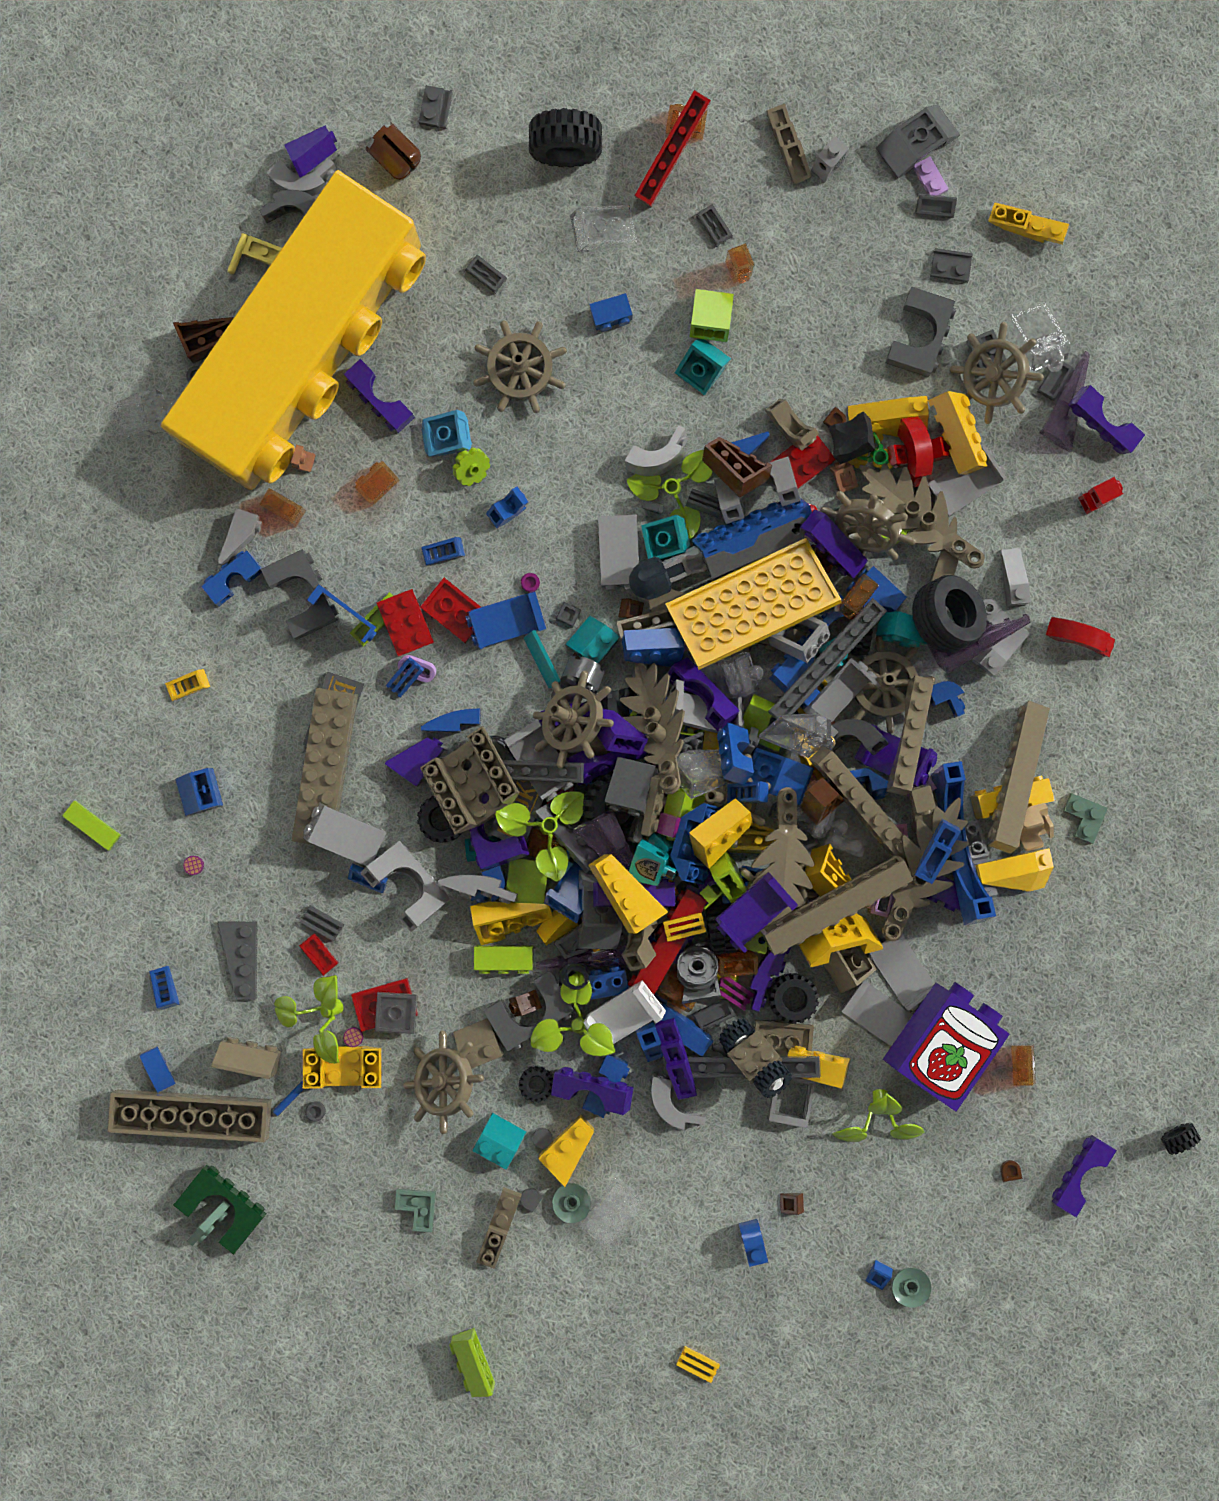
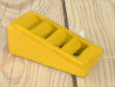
M204 669L193 671L165 683L172 701L210 687ZM190 678H191V680H192V683H193V685H194V688H191V685H190V682H189V679H190ZM182 681L184 682L187 690L185 692L181 683ZM174 684H177V687L179 689L180 694L178 695L176 693Z

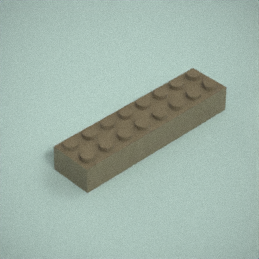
M316 688L291 840L293 842L314 845L303 838V832L306 825L310 824L313 818L312 812L319 803L338 812L340 810L358 694Z
M117 1089L110 1094L108 1132L265 1142L269 1139L272 1099Z

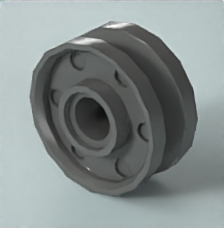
M692 946L685 949L680 954L676 970L680 983L693 991H703L709 988L715 982L718 973V960L714 953L708 948L701 946ZM699 966L702 970L696 971L693 967Z

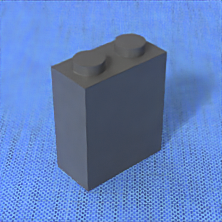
M618 757L605 798V803L609 810L614 812L627 811L629 815L634 817L644 816L651 778L658 774L657 767Z

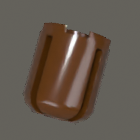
M390 122L388 128L384 125L372 137L374 141L370 148L366 146V151L394 179L401 180L407 178L411 174L409 172L410 168L415 170L421 160L420 150L392 122Z

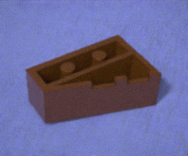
M234 317L209 319L207 321L194 320L185 323L173 322L185 353L192 363L203 360L208 356Z

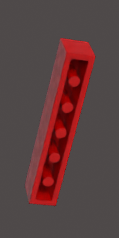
M695 90L693 91L635 193V198L650 207L653 206L711 104L710 99Z
M687 887L685 891L681 890L676 899L679 903L676 908L671 907L666 917L672 920L700 913L707 901L702 895ZM698 918L671 924L668 927L670 929L694 923ZM663 923L657 932L660 935L656 942H651L656 956L646 968L640 969L637 976L633 974L628 983L632 987L643 980L653 995L687 938L667 941ZM692 928L670 933V935L673 936L689 932Z

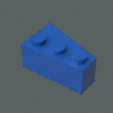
M677 628L624 630L622 647L625 661L645 664L655 663L660 666L672 667V665L682 660L685 645Z

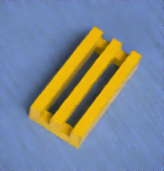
M701 912L663 922L667 941L706 932ZM699 918L698 922L670 929L668 927L671 924ZM701 925V929L673 936L670 935V933Z
M687 1346L684 1347L676 1363L677 1366L712 1383L713 1377L720 1367L719 1363ZM688 1353L713 1366V1369L685 1356V1354ZM682 1360L706 1371L710 1375L708 1376L703 1372L683 1363Z

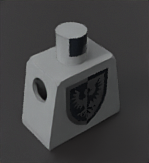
M834 136L816 157L811 171L822 181L826 182L849 156V148Z

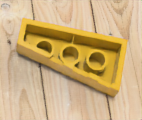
M947 391L929 399L930 407L934 405L937 415H934L937 423L940 422L943 426L944 432L942 436L944 441L951 445L949 453L958 474L968 475L987 467V457L981 448V437L974 425L976 421L971 414L968 397L962 393Z
M1042 775L1034 777L1028 807L1055 801L1049 778L1043 779ZM1002 785L993 787L994 791L986 792V789L974 791L975 795L970 796L975 819H984L993 815L998 806L996 798L999 792H1001Z
M604 854L588 865L628 933L637 934L668 913L612 854Z

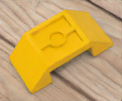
M857 913L841 919L834 926L826 927L820 934L812 935L799 944L810 967L829 963L831 952L860 946L864 954L883 950V946L868 920Z
M338 1046L339 1063L337 1064L321 1059L314 1047L303 1049V1089L323 1088L324 1086L382 1087L381 1048Z

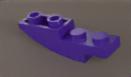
M791 947L785 953L774 955L769 950L757 966L749 984L751 989L756 990L751 1009L760 1011L761 1007L764 1008L767 997L764 995L766 989H770L773 980L770 976L771 974L779 976V973H783L786 962L783 960L785 954H789Z

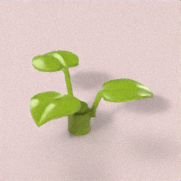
M704 450L693 452L685 457L681 470L688 474L686 477L678 478L677 480L670 478L662 486H660V475L642 476L635 474L627 478L631 491L644 501L657 499L659 489H665L669 495L674 496L680 509L673 510L670 516L678 515L685 518L689 539H692L698 532L701 516L698 510L687 506L683 507L678 494L681 491L680 483L688 480L690 477L697 483L705 482L711 477L713 471L702 461Z
M565 792L556 796L550 805V810L556 816L554 818L547 817L542 822H528L530 812L526 806L519 803L507 805L496 811L495 816L499 826L505 833L511 836L518 837L524 835L527 826H540L541 832L548 835V850L545 849L538 853L536 857L537 869L544 876L555 882L561 880L568 866V856L566 851L560 846L552 849V833L558 827V818L567 825L579 821L583 814L584 794L580 792Z
M576 972L569 977V982L574 986L582 985L585 980L580 972ZM588 980L587 985L580 990H572L562 984L561 997L568 1004L574 1003L578 1018L572 1021L571 1027L558 1028V1023L554 1019L541 1021L532 1032L531 1046L543 1052L556 1051L563 1042V1036L560 1032L574 1031L583 1036L580 1040V1046L585 1053L592 1056H607L615 1053L612 1034L606 1025L595 1023L587 1031L583 1023L585 1020L578 1008V1004L586 1005L590 1001L592 996L590 981Z
M337 975L321 977L314 982V995L321 1002L320 1007L296 1011V1003L292 998L288 996L277 998L274 1002L275 1012L278 1020L285 1027H293L297 1023L296 1015L319 1010L323 1017L329 1018L319 1029V1034L313 1037V1045L321 1059L333 1064L339 1063L337 1039L332 1032L324 1031L335 1020V1015L343 1012V1004L337 999Z
M876 1089L872 1092L873 1103H870L868 1106L869 1113L865 1127L862 1129L859 1127H849L834 1132L832 1135L847 1142H859L866 1139L867 1134L865 1132L868 1130L872 1113L889 1115L894 1128L890 1131V1134L894 1138L902 1140L919 1137L925 1131L922 1127L915 1124L896 1125L893 1115L902 1111L901 1105L888 1094L887 1090Z

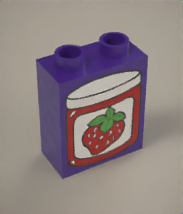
M954 982L948 990L935 983L882 1060L957 1112L1010 1034L998 1026L1003 1016L985 1003L978 1010L969 1005L974 995L964 987Z

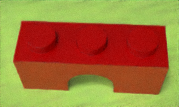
M1114 476L1094 486L1087 493L1078 497L1085 513L1089 514L1123 495V487Z

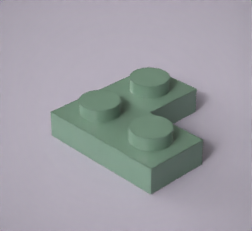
M1070 793L1063 811L1081 818L1074 836L1094 844L1108 808Z
M396 1190L395 1210L414 1211L413 1231L433 1232L436 1191Z
M224 1200L192 1234L187 1242L191 1246L197 1241L201 1243L215 1228L213 1224L216 1220L220 1223L226 1217L227 1213L225 1211L230 1205Z

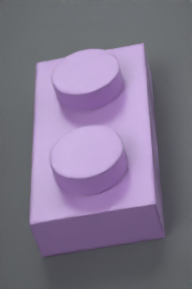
M930 156L915 164L913 169L927 194L941 195L948 191L946 183Z

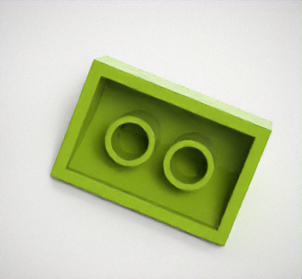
M475 1328L452 1336L451 1343H449L450 1350L453 1355L456 1354L458 1359L456 1365L459 1373L464 1375L465 1380H463L466 1391H470L472 1397L492 1396L495 1381Z

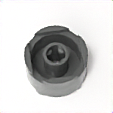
M571 656L560 678L561 688L578 686L581 672L587 671L588 679L585 688L596 695L605 671H601V666L591 659L581 657L578 660L575 659L576 656Z

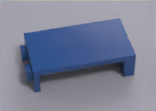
M318 584L307 600L315 605L324 593L370 628L361 640L364 643L366 640L370 642L376 635L374 631L376 627Z
M536 592L526 593L467 611L468 616L465 617L468 628L472 627L474 633L471 635L473 645L478 646V649L528 634L533 630L541 631L546 629Z
M576 862L573 863L554 889L550 888L546 893L544 903L573 922L578 923L583 912L582 890H579V870L583 869Z

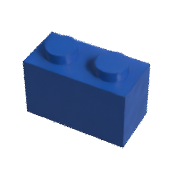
M626 293L589 304L596 331H608L612 328L611 326L617 324L625 326L633 320V314Z

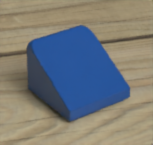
M875 1260L865 1281L883 1290L892 1278L893 1269Z

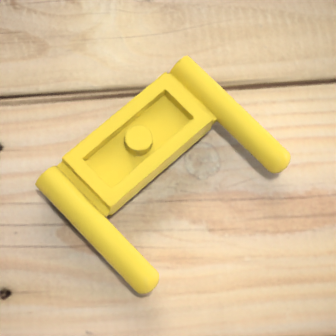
M242 233L228 267V272L230 274L235 273L242 254L271 265L282 248Z

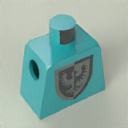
M642 839L635 851L629 873L638 882L657 886L662 877L673 880L677 869L667 866L669 854Z

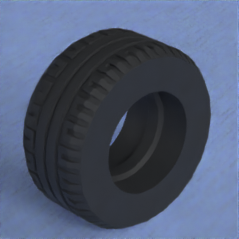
M944 575L921 587L915 595L912 606L913 621L919 635L932 648L944 653H955L976 643L982 637L987 623L986 608L979 592L967 580L954 575ZM946 607L949 609V611H950V613H951V615H952V617H953V621H952L951 618L949 617V615H948V613H947V611H946Z

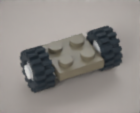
M741 1018L738 1019L737 1022L735 1020L732 1021L731 1025L728 1024V1028L722 1030L724 1033L720 1034L719 1041L728 1052L729 1058L750 1084L754 1083L765 1098L774 1097L776 1093L780 1094L782 1089L785 1090V1086L789 1085V1081L792 1080V1074L781 1062L783 1060L760 1031H755L744 1018L742 1020Z

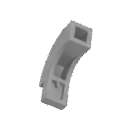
M329 158L315 171L300 178L298 174L290 171L280 160L266 173L269 179L281 191L299 190L314 196L321 193L326 185L324 181H329L337 169Z
M678 425L668 444L656 451H647L633 445L625 459L626 469L642 476H655L675 468L685 457L683 447H685L688 440L685 428Z
M652 1075L651 1095L653 1104L658 1114L667 1123L683 1130L685 1122H688V1125L693 1127L705 1125V1114L683 1111L673 1104L670 1097L672 1085L670 1077Z

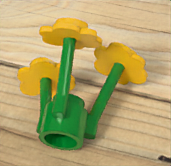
M878 423L872 424L874 443L876 442L877 447L870 453L869 457H867V453L848 461V463L854 465L855 468H859L860 465L865 466L867 461L873 462V465L877 468L879 467L880 470L885 463L891 469L893 466H891L888 460V450L883 449L881 444L884 429L880 428Z

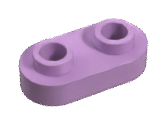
M405 655L398 662V669H400L406 660L411 657L424 669H429L430 673H426L423 670L417 678L419 681L430 682L436 675L435 666L420 658ZM406 666L401 673L405 675L411 667ZM415 668L408 677L412 678L418 669Z

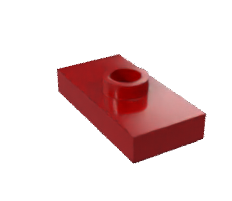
M315 933L299 945L323 976L339 964Z

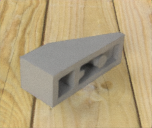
M236 508L218 560L219 564L229 563L256 537L257 532L261 531L263 522L259 515Z
M1021 549L1001 550L1006 606H1021L1031 603L1029 582Z

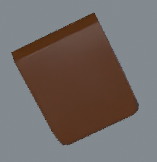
M629 598L621 599L618 617L628 619L642 615L644 602Z
M780 1193L781 1213L793 1215L804 1213L803 1193Z

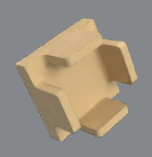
M1046 803L1027 807L1018 845L1020 847L1021 842L1026 852L1044 847L1040 835L1047 833L1049 838L1054 837V825L1048 815Z

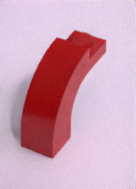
M916 416L901 419L897 433L907 450V469L913 487H919L922 477L932 475L933 448L930 435L922 420Z
M943 437L931 439L933 462L951 457L949 453L951 445H948ZM905 445L888 446V460L891 466H894V468L908 467V454Z
M1051 617L1046 636L1056 641L1076 644L1104 657H1110L1114 648L1115 639L1110 637L1111 634L1106 631L1068 619Z

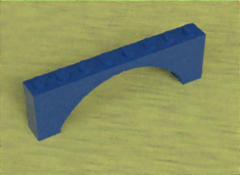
M874 566L869 571L865 568L858 576L860 578L857 584L855 582L851 583L846 589L848 593L845 597L840 595L839 612L823 614L821 616L823 618L822 621L829 626L845 615L860 612L872 598L887 612H894L907 596ZM809 629L811 633L807 638L803 635L797 644L803 646L815 630ZM786 653L783 657L786 660L782 665L778 662L771 670L773 674L769 679L786 693L814 662V657L806 663ZM816 688L800 708L804 710L817 697L820 691Z
M962 761L942 764L931 774L932 782L936 786L934 791L938 808L945 812L953 801L960 798L961 805L957 819L964 820L963 792L966 778ZM965 827L961 830L957 840L967 842ZM967 846L961 851L950 855V861L964 863L963 867L952 872L964 926L982 923L995 917L996 913L992 896L988 895L976 873L969 847Z

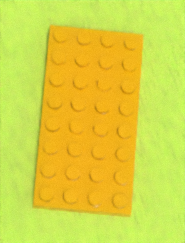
M804 538L678 597L665 605L698 670L840 604L841 598L808 540Z

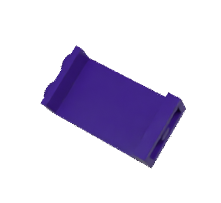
M871 724L884 736L889 744L873 756L861 743L854 758L859 763L890 776L901 738L882 731L878 726ZM921 747L913 783L914 787L927 783L928 773L937 762L938 754L931 748L928 750Z
M768 872L715 919L719 924L717 929L724 936L726 934L729 935L731 938L729 942L736 950L740 948L745 953L747 949L744 945L785 908L789 906L793 911L798 904Z

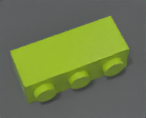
M475 945L474 970H479V974H489L490 970H498V974H509L510 970H517L518 974H528L529 970H533V945Z

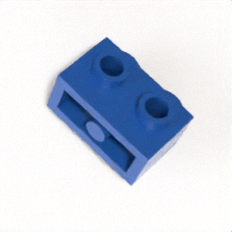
M621 965L611 966L606 971H602V969L590 970L591 1000L619 995L629 989L625 967L621 968ZM619 978L620 981L615 982L614 979ZM599 981L601 984L596 985L595 982Z

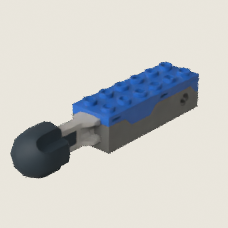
M800 498L801 501L782 506L781 502L770 503L764 509L750 512L743 519L726 525H719L708 533L698 534L696 538L692 539L693 547L688 548L685 553L663 562L655 556L640 562L629 575L630 588L639 598L654 599L669 593L672 582L690 574L705 571L712 579L804 539L805 532L800 527L814 509L817 510L815 505L805 502L802 498Z

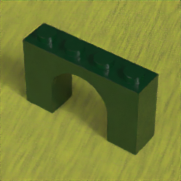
M206 1165L173 1206L189 1217L204 1198L211 1195L226 1197L234 1207L235 1219L230 1229L218 1243L234 1255L267 1213L264 1212L265 1209L261 1204L257 1202L254 1204L245 1191L237 1190L234 1187L235 1184L230 1179L221 1177L217 1168Z

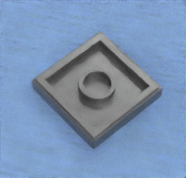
M377 992L375 1032L414 1034L417 994Z

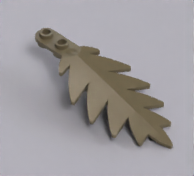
M884 463L879 473L869 467L859 466L861 473L870 483L863 487L862 491L869 495L875 493L879 498H884L882 500L884 506L893 512L894 515L906 513L908 519L900 522L901 530L915 529L908 533L907 536L915 538L916 544H933L928 547L929 552L946 550L973 569L983 565L985 560L984 554L957 535V518L954 517L949 525L948 509L943 491L939 492L931 511V496L926 476L922 477L914 497L913 484L907 467L903 468L896 485L887 464ZM957 546L962 547V550L957 551L955 548ZM976 557L978 561L973 562L971 558Z
M635 662V677L625 678V681L639 696L622 697L620 701L641 716L623 718L648 738L643 751L652 756H646L644 760L650 764L659 765L662 789L666 794H673L681 785L677 756L684 743L682 739L678 740L683 725L685 711L681 709L672 719L679 691L675 689L665 701L670 676L665 674L656 685L657 665L653 663L647 670L644 663Z
M785 787L777 795L778 829L772 831L765 838V841H775L760 853L751 867L756 868L769 863L772 864L759 874L748 889L769 872L798 904L797 907L800 908L806 904L794 884L808 889H812L813 886L806 873L796 862L810 867L814 866V862L806 848L799 841H806L807 836L797 828L796 792L792 788ZM787 794L790 795L789 801L786 800ZM787 814L790 815L789 821L786 819ZM789 906L785 908L767 925L791 913V908Z
M960 798L953 801L945 812L938 807L933 810L932 830L923 821L916 819V834L920 849L906 835L902 836L904 855L913 881L905 888L891 892L895 901L882 928V935L886 940L896 941L901 937L913 908L925 907L930 904L929 901L920 898L935 895L953 886L952 882L935 880L931 884L914 874L929 841L942 819L959 827L960 830L968 824L966 820L957 819L961 805ZM956 840L951 848L952 852L950 855L967 847L969 842ZM946 860L937 877L963 867L964 863ZM898 910L902 911L901 917L896 915ZM890 928L894 929L893 935H890L888 933V930Z

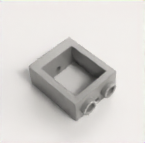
M811 617L800 622V624L815 630L803 646L785 638L794 626L768 637L770 646L808 663L817 654L822 644L827 642L830 632L827 623Z
M792 1078L791 1081L808 1084L802 1116L776 1112L775 1106L778 1095L776 1093V1096H771L767 1119L772 1122L807 1128L816 1082L803 1078Z

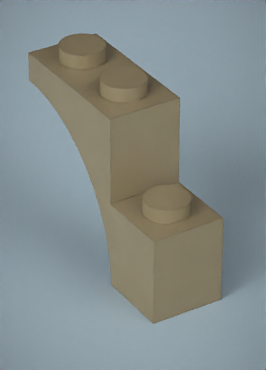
M925 784L913 787L912 792L909 793L912 808V823H910L912 831L916 833V819L923 821L932 830V815L936 805L931 785Z
M656 921L637 934L629 933L628 942L622 956L630 971L646 968L656 956L648 940V937L658 926Z

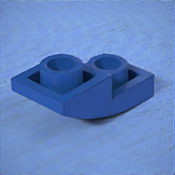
M158 1046L140 1055L141 1061L157 1093L176 1084Z

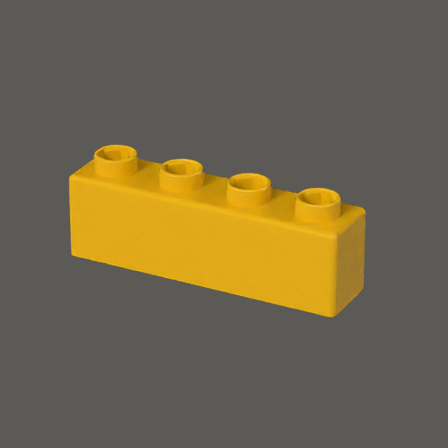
M335 171L161 422V428L178 443L248 490L255 489L261 479L270 484L277 481L292 460L295 448L288 440L305 415L312 420L320 418L333 402L339 385L338 381L332 378L342 361L349 352L355 356L363 355L377 338L382 326V318L376 312L391 290L394 288L400 293L408 291L421 274L426 261V255L420 250L421 242L413 220L341 171Z

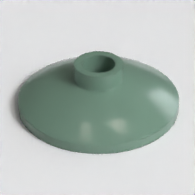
M568 1183L566 1187L562 1185L557 1189L553 1196L552 1206L559 1219L566 1223H577L588 1215L591 1208V1199L584 1187L579 1184ZM570 1199L576 1200L575 1206L570 1204Z
M913 1267L905 1268L894 1277L892 1292L896 1300L903 1306L918 1307L924 1304L930 1297L931 1282L922 1270ZM910 1282L914 1283V1287L912 1289L907 1288V1285Z

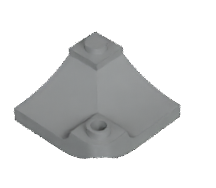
M986 599L983 601L985 608L987 605H990L992 611L988 612L986 610L987 623L982 637L976 643L959 651L992 677L1004 666L1029 634L1011 619L997 602L992 599Z

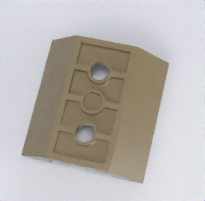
M484 726L466 736L469 741L443 759L435 757L420 767L454 834H459L482 825L493 818L496 811L512 804L519 794ZM470 760L472 764L471 768L468 771H466L464 768V764L466 761ZM485 793L489 795V801L486 804L482 802V796Z

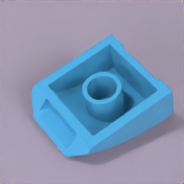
M454 410L422 420L421 430L425 452L428 457L470 450L472 442L468 419L464 412Z

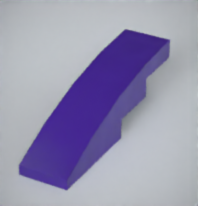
M675 1018L657 1022L655 1028L661 1041L660 1047L666 1060V1069L678 1100L697 1096L688 1057Z

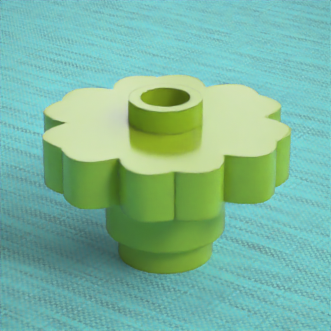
M473 447L469 452L466 450L459 452L455 458L456 464L452 467L453 476L462 485L471 486L474 482L479 483L486 477V470L490 468V459L481 449Z

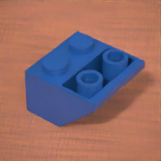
M213 768L194 771L175 779L185 816L223 806Z

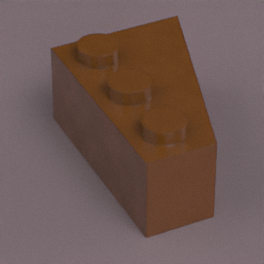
M721 437L716 438L704 447L702 461L739 498L768 481L772 469V464L768 462L764 464L756 459L757 456L753 454L749 456L740 451V447Z
M822 777L818 781L813 780L807 786L808 790L804 793L805 797L802 799L803 803L800 809L818 825L845 800Z

